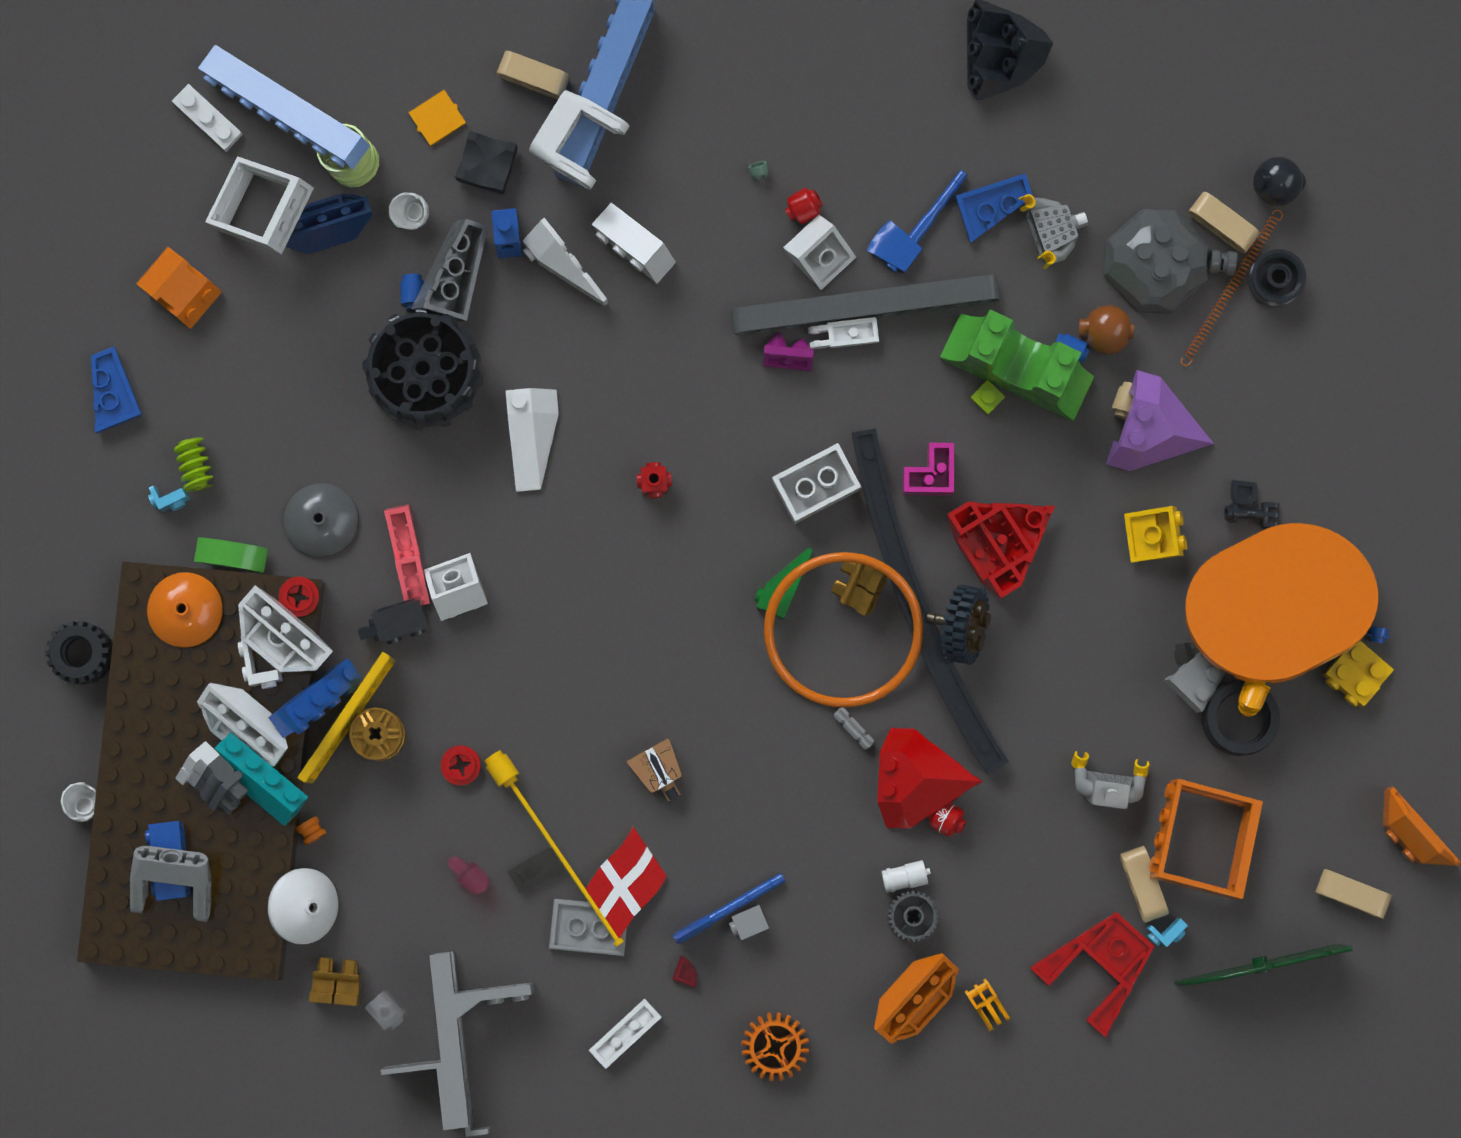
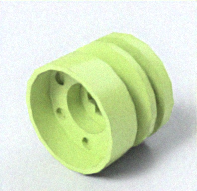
M343 124L362 136L370 145L355 168L352 170L346 165L343 168L339 167L330 160L332 156L327 153L324 156L317 153L320 164L341 185L350 188L360 187L368 183L376 175L379 167V154L374 145L358 128L353 125Z

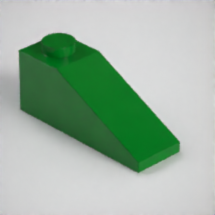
M807 548L767 582L764 589L759 587L754 599L758 603L756 609L766 612L769 601L780 582L793 569L808 561L813 549ZM802 576L783 595L775 617L784 620Z

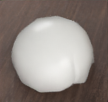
M401 193L394 197L389 205V217L398 228L418 229L426 223L429 216L428 204L422 196L415 193Z
M84 782L70 784L63 791L60 800L64 813L70 819L77 822L92 820L96 790Z

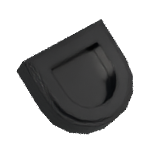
M1232 480L1230 489L1232 502L1240 507L1250 505L1256 497L1257 483Z

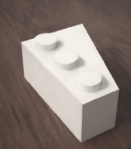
M612 203L608 205L592 224L597 231L595 236L602 243L612 245V249L620 257H626L632 266L638 271H642L656 284L676 263L661 240Z

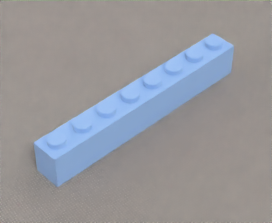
M214 45L198 67L205 75L203 79L213 87L218 84L222 87L221 91L232 99L234 96L240 98L239 102L249 110L253 107L258 110L257 114L267 121H270V119L275 120V125L284 132L288 133L289 130L294 132L293 136L305 145L307 142L313 144L312 148L320 155L324 156L327 153L332 156L330 160L341 168L346 165L353 170L370 147L362 136L217 45Z

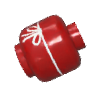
M952 802L936 811L933 815L928 816L930 827L946 837H952L955 833L960 834L967 823L964 820V810Z

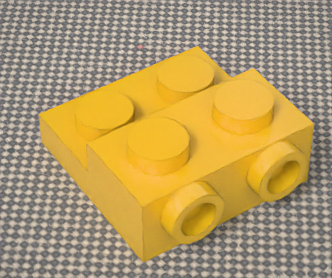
M1168 506L1124 514L1131 563L1184 556L1183 550H1187V541L1185 535L1181 536L1180 526L1184 524L1182 512L1177 511V507Z
M1360 641L1352 649L1338 656L1322 675L1326 678L1325 682L1335 691L1339 689L1346 695L1344 699L1353 707L1357 705L1364 707L1394 669Z

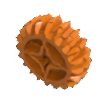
M770 1012L767 1013L768 1021L766 1022L763 1021L761 1016H758L759 1026H756L753 1022L749 1024L754 1029L753 1033L748 1030L744 1031V1035L750 1037V1040L741 1041L742 1045L749 1046V1049L742 1050V1055L750 1054L751 1056L745 1060V1064L748 1065L754 1062L755 1065L751 1068V1071L754 1073L760 1068V1078H764L766 1072L770 1073L769 1081L774 1080V1073H778L780 1081L784 1080L782 1072L787 1071L790 1078L793 1077L790 1069L794 1067L797 1071H800L801 1067L797 1064V1061L799 1060L802 1063L807 1061L805 1057L800 1056L801 1052L809 1053V1048L802 1047L801 1045L809 1042L808 1038L800 1039V1035L806 1032L805 1029L802 1028L796 1031L795 1028L799 1025V1021L796 1020L790 1025V1015L786 1016L785 1021H781V1012H777L776 1020H772ZM769 1026H781L791 1033L784 1037H776ZM763 1031L767 1043L765 1047L755 1053V1039ZM768 1035L773 1040H776V1043L778 1041L783 1042L779 1047L782 1058L779 1057L778 1053H774V1050L773 1052L767 1051L771 1047ZM796 1040V1052L788 1062L784 1055V1048L790 1042ZM774 1056L778 1059L781 1066L770 1067L763 1064L760 1059Z

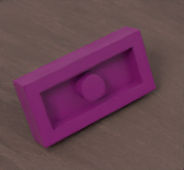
M777 332L764 347L763 367L812 371L814 349H811L810 345L803 338L794 343L792 347H787L784 337L780 332Z

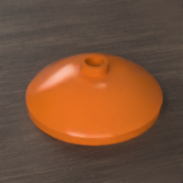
M176 573L163 579L152 591L147 605L148 621L154 633L164 642L181 648L195 647L209 640L219 628L223 616L222 599L216 587L206 578L194 573ZM181 604L186 606V610L183 613L178 612V607Z

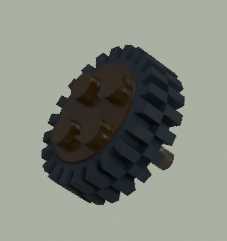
M963 584L958 585L957 589H954L953 595L949 598L950 604L946 606L947 614H927V623L942 625L944 633L941 635V641L944 642L941 647L944 650L943 656H945L946 660L971 665L976 661V657H979L980 651L984 646V640L986 639L985 629L988 630L991 621V614L987 613L990 609V604H988L989 596H987L988 593L984 588Z

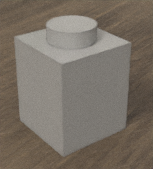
M759 905L731 916L733 922L729 923L734 937L740 936L741 940L769 929Z

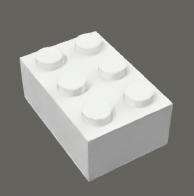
M838 443L772 477V483L794 524L861 489V485Z

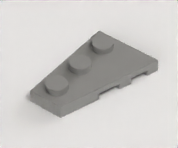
M1198 652L1191 661L1183 664L1176 673L1168 676L1163 681L1197 713L1203 712L1226 671L1216 668Z

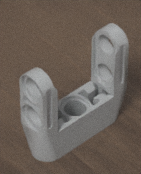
M153 846L136 848L133 854L130 874V911L140 914L143 912L145 900L148 897V881L192 886L193 917L196 921L207 922L211 909V870L207 856L199 852Z

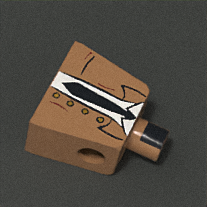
M668 738L627 761L628 765L652 794L661 789L668 802L681 795L674 781L680 779L682 774Z

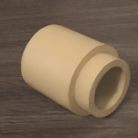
M1123 382V385L1119 387L1111 408L1115 412L1114 415L1124 420L1127 418L1133 396L1129 394L1131 382Z

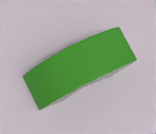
M198 537L194 562L264 573L268 548Z

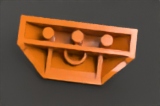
M1388 787L1384 790L1383 826L1387 830L1385 834L1394 844L1398 842L1404 849L1402 851L1403 855L1411 863L1415 861L1419 864L1449 866L1461 864V861L1409 805L1395 787Z
M943 953L913 961L879 999L874 1029L890 1044L896 1043L897 1040L918 1035L952 997L959 968Z

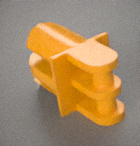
M1245 681L1238 699V709L1242 715L1251 717L1261 710L1271 688L1265 685L1266 682L1254 681L1252 683Z
M985 978L982 984L979 986L975 984L974 989L964 992L990 1032L994 1028L981 1008L986 1007L996 1025H1000L1002 1022L990 1004L992 1001H994L1006 1021L1011 1018ZM989 989L992 995L985 998L982 992ZM977 995L983 1000L978 1004L973 1000Z

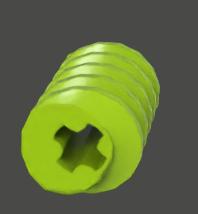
M203 437L180 441L174 448L176 454H181L176 458V461L182 464L178 468L179 472L186 473L181 477L182 482H187L183 487L186 492H196L214 486L207 483L213 479V475H205V472L211 469V466L203 465V462L209 458L208 456H200V453L206 450V447L198 446V443L204 440Z

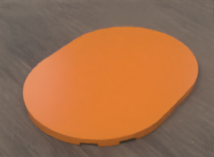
M1282 524L1265 529L1207 560L1196 572L1190 583L1185 600V621L1196 648L1219 670L1222 669L1234 675L1237 679L1252 683L1254 681L1285 682L1344 654L1362 640L1376 615L1378 587L1375 575L1366 558L1351 542L1329 529L1311 524Z

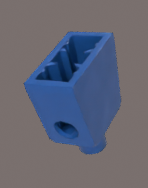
M513 208L491 211L494 244L498 259L522 256L518 210ZM512 245V247L505 248L503 246Z

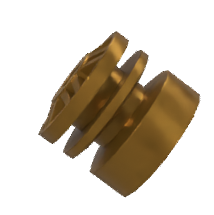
M375 707L365 709L355 717L351 724L349 736L351 745L358 754L366 759L386 761L394 758L401 752L405 746L407 733L405 725L399 716L387 709ZM373 729L382 730L380 732L382 736L380 740L377 738L372 739L374 735Z

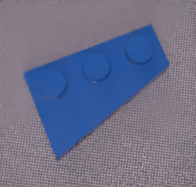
M113 346L91 355L95 433H101L142 416L143 414L117 349Z

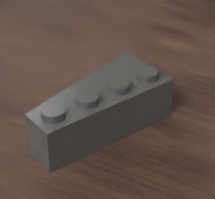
M469 219L453 222L411 307L412 310L416 311V308H426L430 313L439 315L447 313L454 317L456 322L467 321L488 229L487 225Z

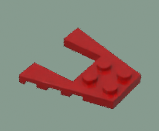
M1116 911L1032 965L1030 969L1046 984L1050 985L1084 949L1120 982L1086 1018L1097 1031L1106 1037L1124 1001L1132 990V986L1148 960L1154 945Z

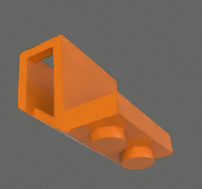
M169 247L164 250L136 283L190 329L222 293L209 279Z

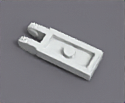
M876 317L829 322L827 325L808 328L809 334L816 335L828 332L829 340L811 342V349L879 343Z

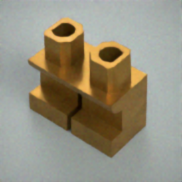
M843 562L840 571L850 575L848 583L840 579L836 580L831 592L841 598L840 603L851 606L857 610L856 612L864 616L872 614L881 595L879 592H882L888 577L869 566Z
M320 957L317 970L313 971L309 1002L351 1006L360 1005L361 974H358V961L343 959L341 973L333 972L334 958Z

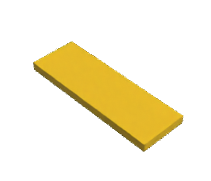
M384 652L381 653L297 777L304 783H314L350 730L355 717L363 711L396 662V659Z

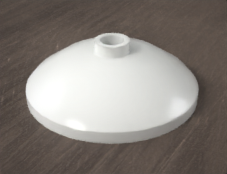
M299 868L283 875L274 885L269 896L268 915L272 927L284 940L295 944L313 943L325 936L336 920L338 913L337 892L333 883L323 873L314 869ZM311 903H313L314 908L310 912L309 906Z

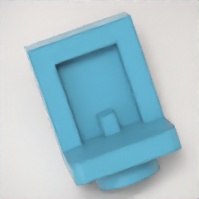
M154 485L149 487L151 494L148 497L154 509L158 507L162 512L170 509L172 511L179 510L186 506V501L190 500L188 493L183 488L162 497L157 487Z
M1176 918L1162 934L1152 925H1149L1146 928L1149 932L1147 937L1156 946L1161 944L1164 947H1168L1172 941L1177 943L1186 934L1184 929L1188 925L1181 918Z

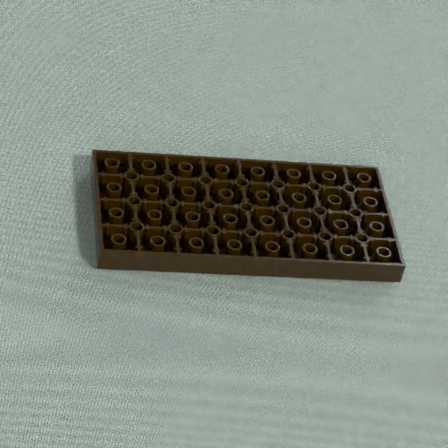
M122 561L77 962L275 981L283 979L287 941L280 937L271 925L268 915V901L276 882L295 868L298 840L296 828L299 826L300 812L284 826L248 795H245L240 800L239 806L229 815L220 807L213 811L208 807L209 803L201 798L200 792L188 781L182 785L175 778L187 757L206 741L214 749L222 741L209 730L202 708H199L197 703L208 684L214 683L243 689L273 714L314 681L315 671L309 670L281 672L283 681L276 682L277 687L262 689L261 685L250 686L243 678L242 667H246L245 659L240 657L238 642H241L238 604L255 585L279 602L281 586L293 577ZM184 572L194 573L209 580L218 590L223 603L222 621L215 634L206 642L189 648L172 646L161 640L152 630L147 616L148 600L158 583L170 575ZM307 578L316 585L319 591V602L314 611L306 616L297 618L319 636L325 582L321 579ZM302 586L298 594H289V596L296 599L297 607L301 600H309V598L302 594ZM184 604L179 605L178 612H185L186 606ZM252 649L256 673L277 670ZM309 728L299 735L293 732L285 737L288 748L278 763L272 766L302 792L304 782L297 777L306 764ZM183 821L186 851L199 852L207 856L211 870V909L207 922L196 921L193 917L192 886H190L191 897L156 901V896H152L151 881H148V897L145 900L143 912L140 914L130 911V874L133 854L138 847L150 846L147 845L145 832L149 830V824Z

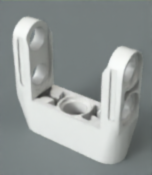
M565 90L534 138L529 152L552 169L591 190L596 179L589 174L588 170L560 155L559 152L582 115L614 134L625 135L630 126L621 118L589 99Z

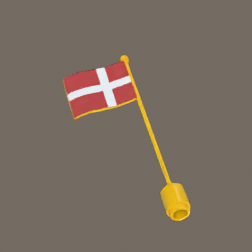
M499 750L489 756L484 761L489 774L498 787L504 785L505 788H512L615 940L614 945L616 947L624 942L621 935L633 917L658 892L666 878V874L635 828L632 827L623 844L599 867L585 888L514 784L518 781L516 776L519 775V772L508 755L503 754Z

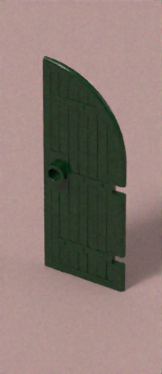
M1334 944L1268 960L1267 956L1256 957L1252 959L1251 964L1177 980L1175 985H1195L1253 973H1264L1272 968L1275 969L1353 951V948L1350 945Z

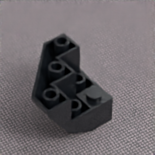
M975 0L968 11L967 18L968 89L976 100H983L1023 85L1045 64L1053 46L1052 40L1043 29L1022 15L983 0Z

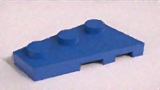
M1026 173L955 196L969 243L1024 204L1023 200H1018L1019 197L1026 194L1032 195Z

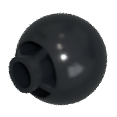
M1273 157L1265 160L1259 165L1253 178V187L1256 195L1264 203L1271 206H1284L1291 203L1298 197L1306 184L1305 176L1297 164L1284 157Z

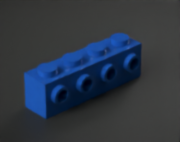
M349 658L327 670L268 718L283 738L293 732L299 735L310 727L308 724L310 720L315 722L326 714L324 712L326 707L331 709L340 703L341 699L339 697L342 694L345 697L356 690L355 684L362 677Z

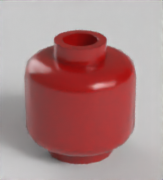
M805 187L787 198L788 207L785 208V211L792 221L797 220L799 223L805 224L821 214L823 203L814 189L810 190Z

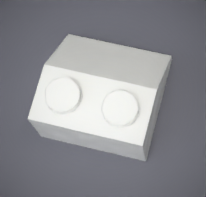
M820 215L814 218L783 247L795 265L820 290L856 258L836 227Z
M470 553L424 569L430 595L441 621L488 604Z

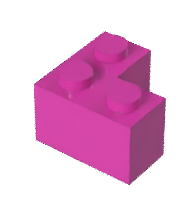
M929 443L927 446V467H904L902 473V495H953L954 443Z

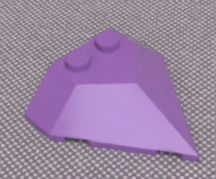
M1136 370L1129 394L1133 396V400L1119 442L1113 440L1106 464L1132 471L1214 443L1160 376Z

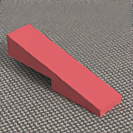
M410 504L385 509L384 513L403 599L405 601L421 596L423 605L430 604Z

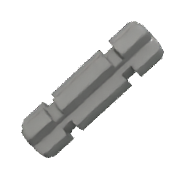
M842 707L834 713V718L843 724L844 729L855 740L859 741V745L863 749L867 750L874 744V739L869 734L866 735L864 733L865 730L853 717H849V713L845 708Z

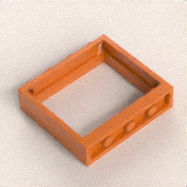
M1182 779L1171 780L1164 792V797L1167 798L1165 808H1162L1159 815L1161 827L1160 832H1157L1154 839L1156 851L1149 863L1150 878L1231 900L1243 899L1263 801ZM1181 791L1243 808L1227 889L1164 872Z

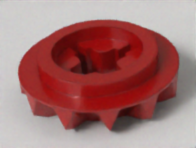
M293 577L281 586L279 602L296 617L306 616L315 610L319 602V591L311 580L305 577ZM302 586V594L309 598V600H301L297 607L296 599L289 596V594H298Z
M454 746L447 750L442 757V774L452 784L467 785L474 781L480 772V758L470 747ZM457 755H459L463 762H471V764L464 767L465 776H463L459 769L450 768L458 764Z

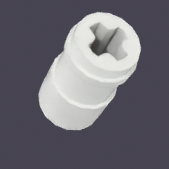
M923 860L892 869L886 868V870L881 871L886 893H893L904 888L927 885V875L931 874L930 868L925 869Z

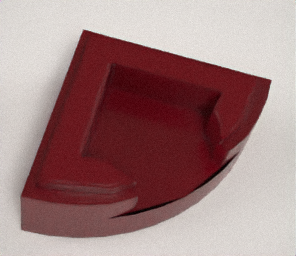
M681 955L672 979L696 988V970L693 964Z

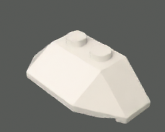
M256 585L238 604L241 639L280 672L315 671L333 652L313 630L275 598Z
M214 683L208 684L197 703L199 708H202L209 730L220 740H223L231 732L269 765L275 766L288 746L286 738L280 735L268 718L272 713L243 689Z

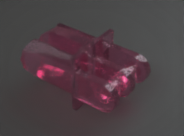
M451 857L449 859V867L459 875L455 880L456 882H459L473 894H480L488 889L490 879L486 872L475 864L474 861H471L468 865L460 857Z

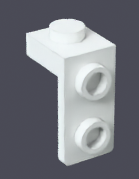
M242 639L241 642H238L240 657H244L246 667H242L244 681L253 687L261 685L262 689L277 687L276 682L283 681L282 673L279 670L256 673L252 648Z

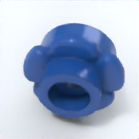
M1370 626L1368 634L1366 633V636H1370V642L1385 643V638L1390 639V636H1388L1389 629Z

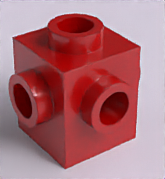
M660 462L646 463V467H641V474H637V489H642L643 495H648L649 499L662 498L663 494H668L667 487H672L671 472H666V466H661ZM657 475L659 477L658 482L651 483L649 481L650 476Z

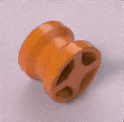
M317 816L296 828V831L302 834L305 846L327 834L326 830L319 825L320 820Z

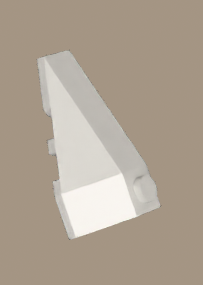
M545 218L540 220L523 240V244L526 247L523 249L525 255L531 262L536 260L540 266L603 306L607 305V298L592 278L581 270L582 267L576 257L571 253L568 254L565 243Z
M536 388L506 390L516 492L541 490L559 416L557 390Z

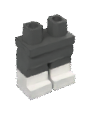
M206 741L187 757L175 778L182 785L188 781L200 792L201 798L209 803L208 807L213 811L220 807L228 815L239 806L240 800L248 792L239 782L243 775L238 770L234 773L232 766Z

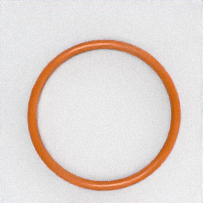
M829 553L812 558L793 569L774 591L764 619L766 651L770 662L780 678L792 690L804 698L831 707L861 706L874 702L892 692L906 679L913 669L923 642L922 612L909 584L889 565L873 557L858 553ZM852 562L878 570L898 586L911 610L914 628L913 641L904 665L885 685L861 696L847 698L831 697L808 689L787 671L776 649L774 620L783 595L799 577L825 564Z

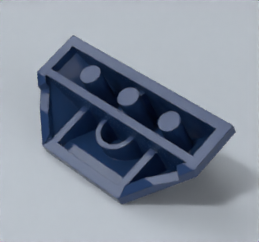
M341 193L305 205L285 247L311 254L355 240L373 215L367 195L359 196Z

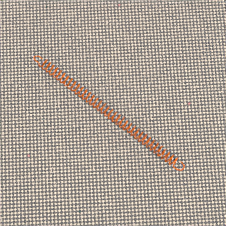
M1269 217V220H1270V221H1267V224H1266V225H1267V226H1270V227L1273 228V229H1275L1273 226H1271V225L1268 224V222H1272L1273 224L1277 225V223L1271 221V219H1270V218H1275V217ZM1266 227L1263 228V229H1266L1267 231H1269L1270 233H1273L1271 230L1267 229ZM1262 229V232H1260V236L1258 237H1262L1264 240L1267 241L1268 239L1261 236V233H1264L1268 237H1270V235L1265 233ZM1256 243V244H1252V246H1253V245H1257V246H1259L1260 248H1263L1261 245H1258L1257 243ZM1254 246L1252 247V249H1255L1256 251L1261 252L1260 250L1256 249ZM1250 248V251H1249V252H1251V253H1253L1254 255L1258 256V254L1254 253V252L1251 250V248ZM1247 252L1248 255H1246V256H1249V257H1251L1252 259L1256 260L1254 257H1252V256L1249 255V252ZM1247 258L1243 259V263H1240V265L1245 264L1246 266L1251 267L1250 265L1244 262V260H1247L1253 264V262L1248 260ZM1241 265V267H1238V270H1239V268H1243L1244 270L1248 271V270H1247L1246 268H1244L1242 265ZM1239 270V271H1235V272H1241L1243 275H1246L1244 272H1242V271H1240V270ZM1237 273L1235 274V276H1238V277H1240L1241 279H1244L1242 276H1239ZM1233 276L1232 279H1234V280L1238 281L1239 283H1241V281L1237 280V279ZM1231 279V282H1229V283H1232V284H1234L1235 286L1239 287V285L1233 283V281H1232V279ZM1228 283L1229 286H1226V289H1227V287H1230V288H1232L1233 290L1236 291V289L1233 288V287H1231L1230 284ZM1224 292V294H1221L1222 298H1219V301L1220 299H1224L1225 301L1229 302L1227 299L1223 298L1222 295H1226L1229 298L1232 297ZM1218 304L1215 305L1216 307H1219L1222 310H1224V308L1220 307ZM1214 306V309L1211 310L1212 313H1209V316L1210 314H1213L1216 317L1220 318L1218 315L1213 313V310L1217 311L1220 314H1222V312L1218 311ZM1210 316V317H1207V321H1204V324H1205V325H1202V328H1203V326H1207L1208 328L1212 329V328H1211L1210 326H1208L1205 322H1209L1210 324L1215 325V324H1213L1212 322H1210V321L1208 320V318H1211V319H1213V320L1216 321V322H1217V320L1214 319V318H1212V317ZM1203 328V329H1199V331H1200V330H1204V331H1206L1207 333H1210L1209 331L1205 330L1204 328ZM1197 333L1196 337L1205 341V339L1201 338ZM1194 337L1195 340H1193V341L1198 342L1199 344L1203 345L1201 342H1199V341L1196 340V337ZM1193 343V344H1190V348H1187V351H1188V352H1185V355H1186V353H1189V354L1195 356V355L1192 354L1188 349H1191V350H1193V351H1195V352L1198 353V351L1194 350V349L1191 347V345L1196 346V347L1199 348V349H1200V347L1197 346V345H1195V344ZM1181 359V364H1182L1183 366H1188V365H1190V363L1187 364V365H1184V364L1182 363V359Z

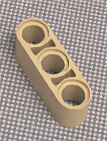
M505 51L496 73L497 76L504 80L555 99H559L566 90L571 77L562 70L511 51Z
M1202 192L1188 211L1193 219L1242 254H1246L1260 235L1256 227L1207 192Z
M1141 846L1121 853L1120 859L1143 921L1146 923L1168 915L1169 911L1158 880L1150 878V858L1145 847Z
M1327 869L1323 870L1315 891L1319 895L1384 919L1392 895Z

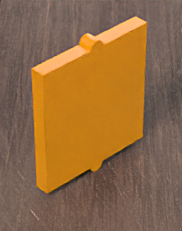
M445 90L408 112L417 125V131L423 134L430 146L466 124L457 110L458 105L452 102Z

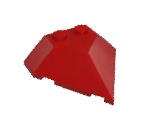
M966 502L946 516L954 541L980 582L1001 599L1022 586L1026 572L1034 558L1055 506Z
M891 728L880 750L877 802L887 828L911 829L924 818L933 815L936 811L961 797L964 792L983 782L977 776L967 771L963 765L940 747L925 738L917 729Z

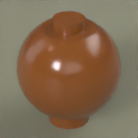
M1112 305L1100 306L1094 309L1086 319H1080L1079 338L1085 339L1089 347L1100 354H1115L1128 345L1129 338L1134 339V324H1130L1129 316L1119 307Z

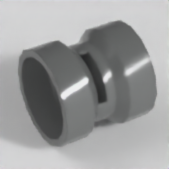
M1211 249L1208 273L1217 274L1221 272L1227 276H1234L1237 252L1228 251L1227 253H1221L1219 250Z

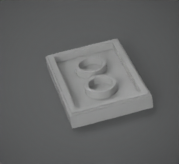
M554 899L549 949L624 956L627 928L621 935L624 942L616 947L614 945L615 940L589 902Z

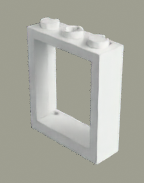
M237 156L205 222L222 233L282 254L314 188L299 177ZM253 175L287 186L263 237L229 225Z

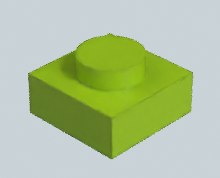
M988 380L970 397L987 416L1005 398Z

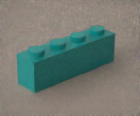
M231 732L214 748L232 766L234 773L238 770L243 775L239 782L248 790L246 795L282 825L286 826L301 811L308 796Z

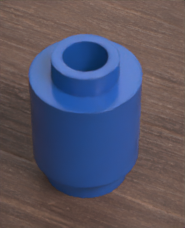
M405 274L402 276V281H400L401 306L406 307V311H415L411 307L424 283L420 274Z
M1059 333L1055 342H1061L1082 352L1078 361L1084 363L1090 350L1086 348V342L1067 333L1065 335Z

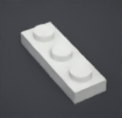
M189 84L172 100L175 106L225 152L243 135Z
M644 998L592 1046L589 1051L606 1069L662 1016Z

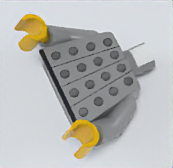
M1031 194L1019 197L1018 200H1023L1026 204L1020 210L1024 212L1031 209L1028 211L1026 218L1040 255L1037 259L1041 258V260L1044 259L1046 261L1042 268L1047 269L1052 264L1065 260L1075 248V242L1078 239L1076 229L1088 226L1085 212L1071 216L1068 205H1061L1058 201L1035 198Z
M1075 751L1071 765L1075 768L1076 790L1091 804L1127 809L1129 803L1137 802L1142 798L1145 777L1148 776L1149 761H1147L1146 766L1142 767L1138 765V759H1136L1133 770L1135 776L1133 777L1086 770L1085 767L1089 754L1085 752L1083 758H1080L1077 755V751Z

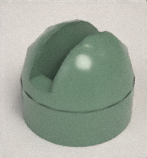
M758 161L748 166L749 173L754 180L760 181V176L763 179L767 178L769 169L766 161Z

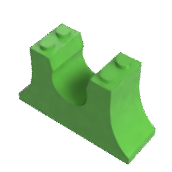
M991 309L984 317L960 314L939 359L985 381L988 380L990 383L1072 422L1074 421L1094 378L1078 361L1082 352L1061 342H1054L1052 346L1036 342L1014 329L1015 323L1012 319Z

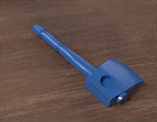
M960 170L951 179L950 184L941 196L935 200L934 205L921 218L909 235L889 220L876 233L866 251L884 262L891 271L896 273L898 270L905 274L922 251V248L918 245L919 241L931 227L941 210L945 208L950 198L961 187V184L968 175Z
M779 873L709 915H705L678 930L673 935L677 944L684 943L711 927L713 923L749 902L751 903V901L768 891L775 889V887L786 882L783 875Z

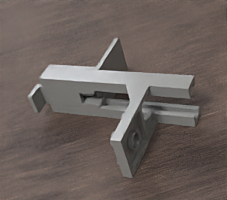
M455 952L434 953V955H429L441 1060L386 1066L380 1070L381 1075L437 1068L443 1130L465 1128L466 1137L489 1134L491 1132L490 1127H472L473 1116L462 1016L484 1000H487V1005L502 1003L504 998L512 997V1002L528 1000L529 995L534 993V983L459 991Z

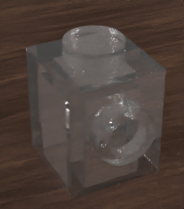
M387 989L365 1007L384 1030L389 1027L394 1030L404 1021L401 1016L406 1011Z

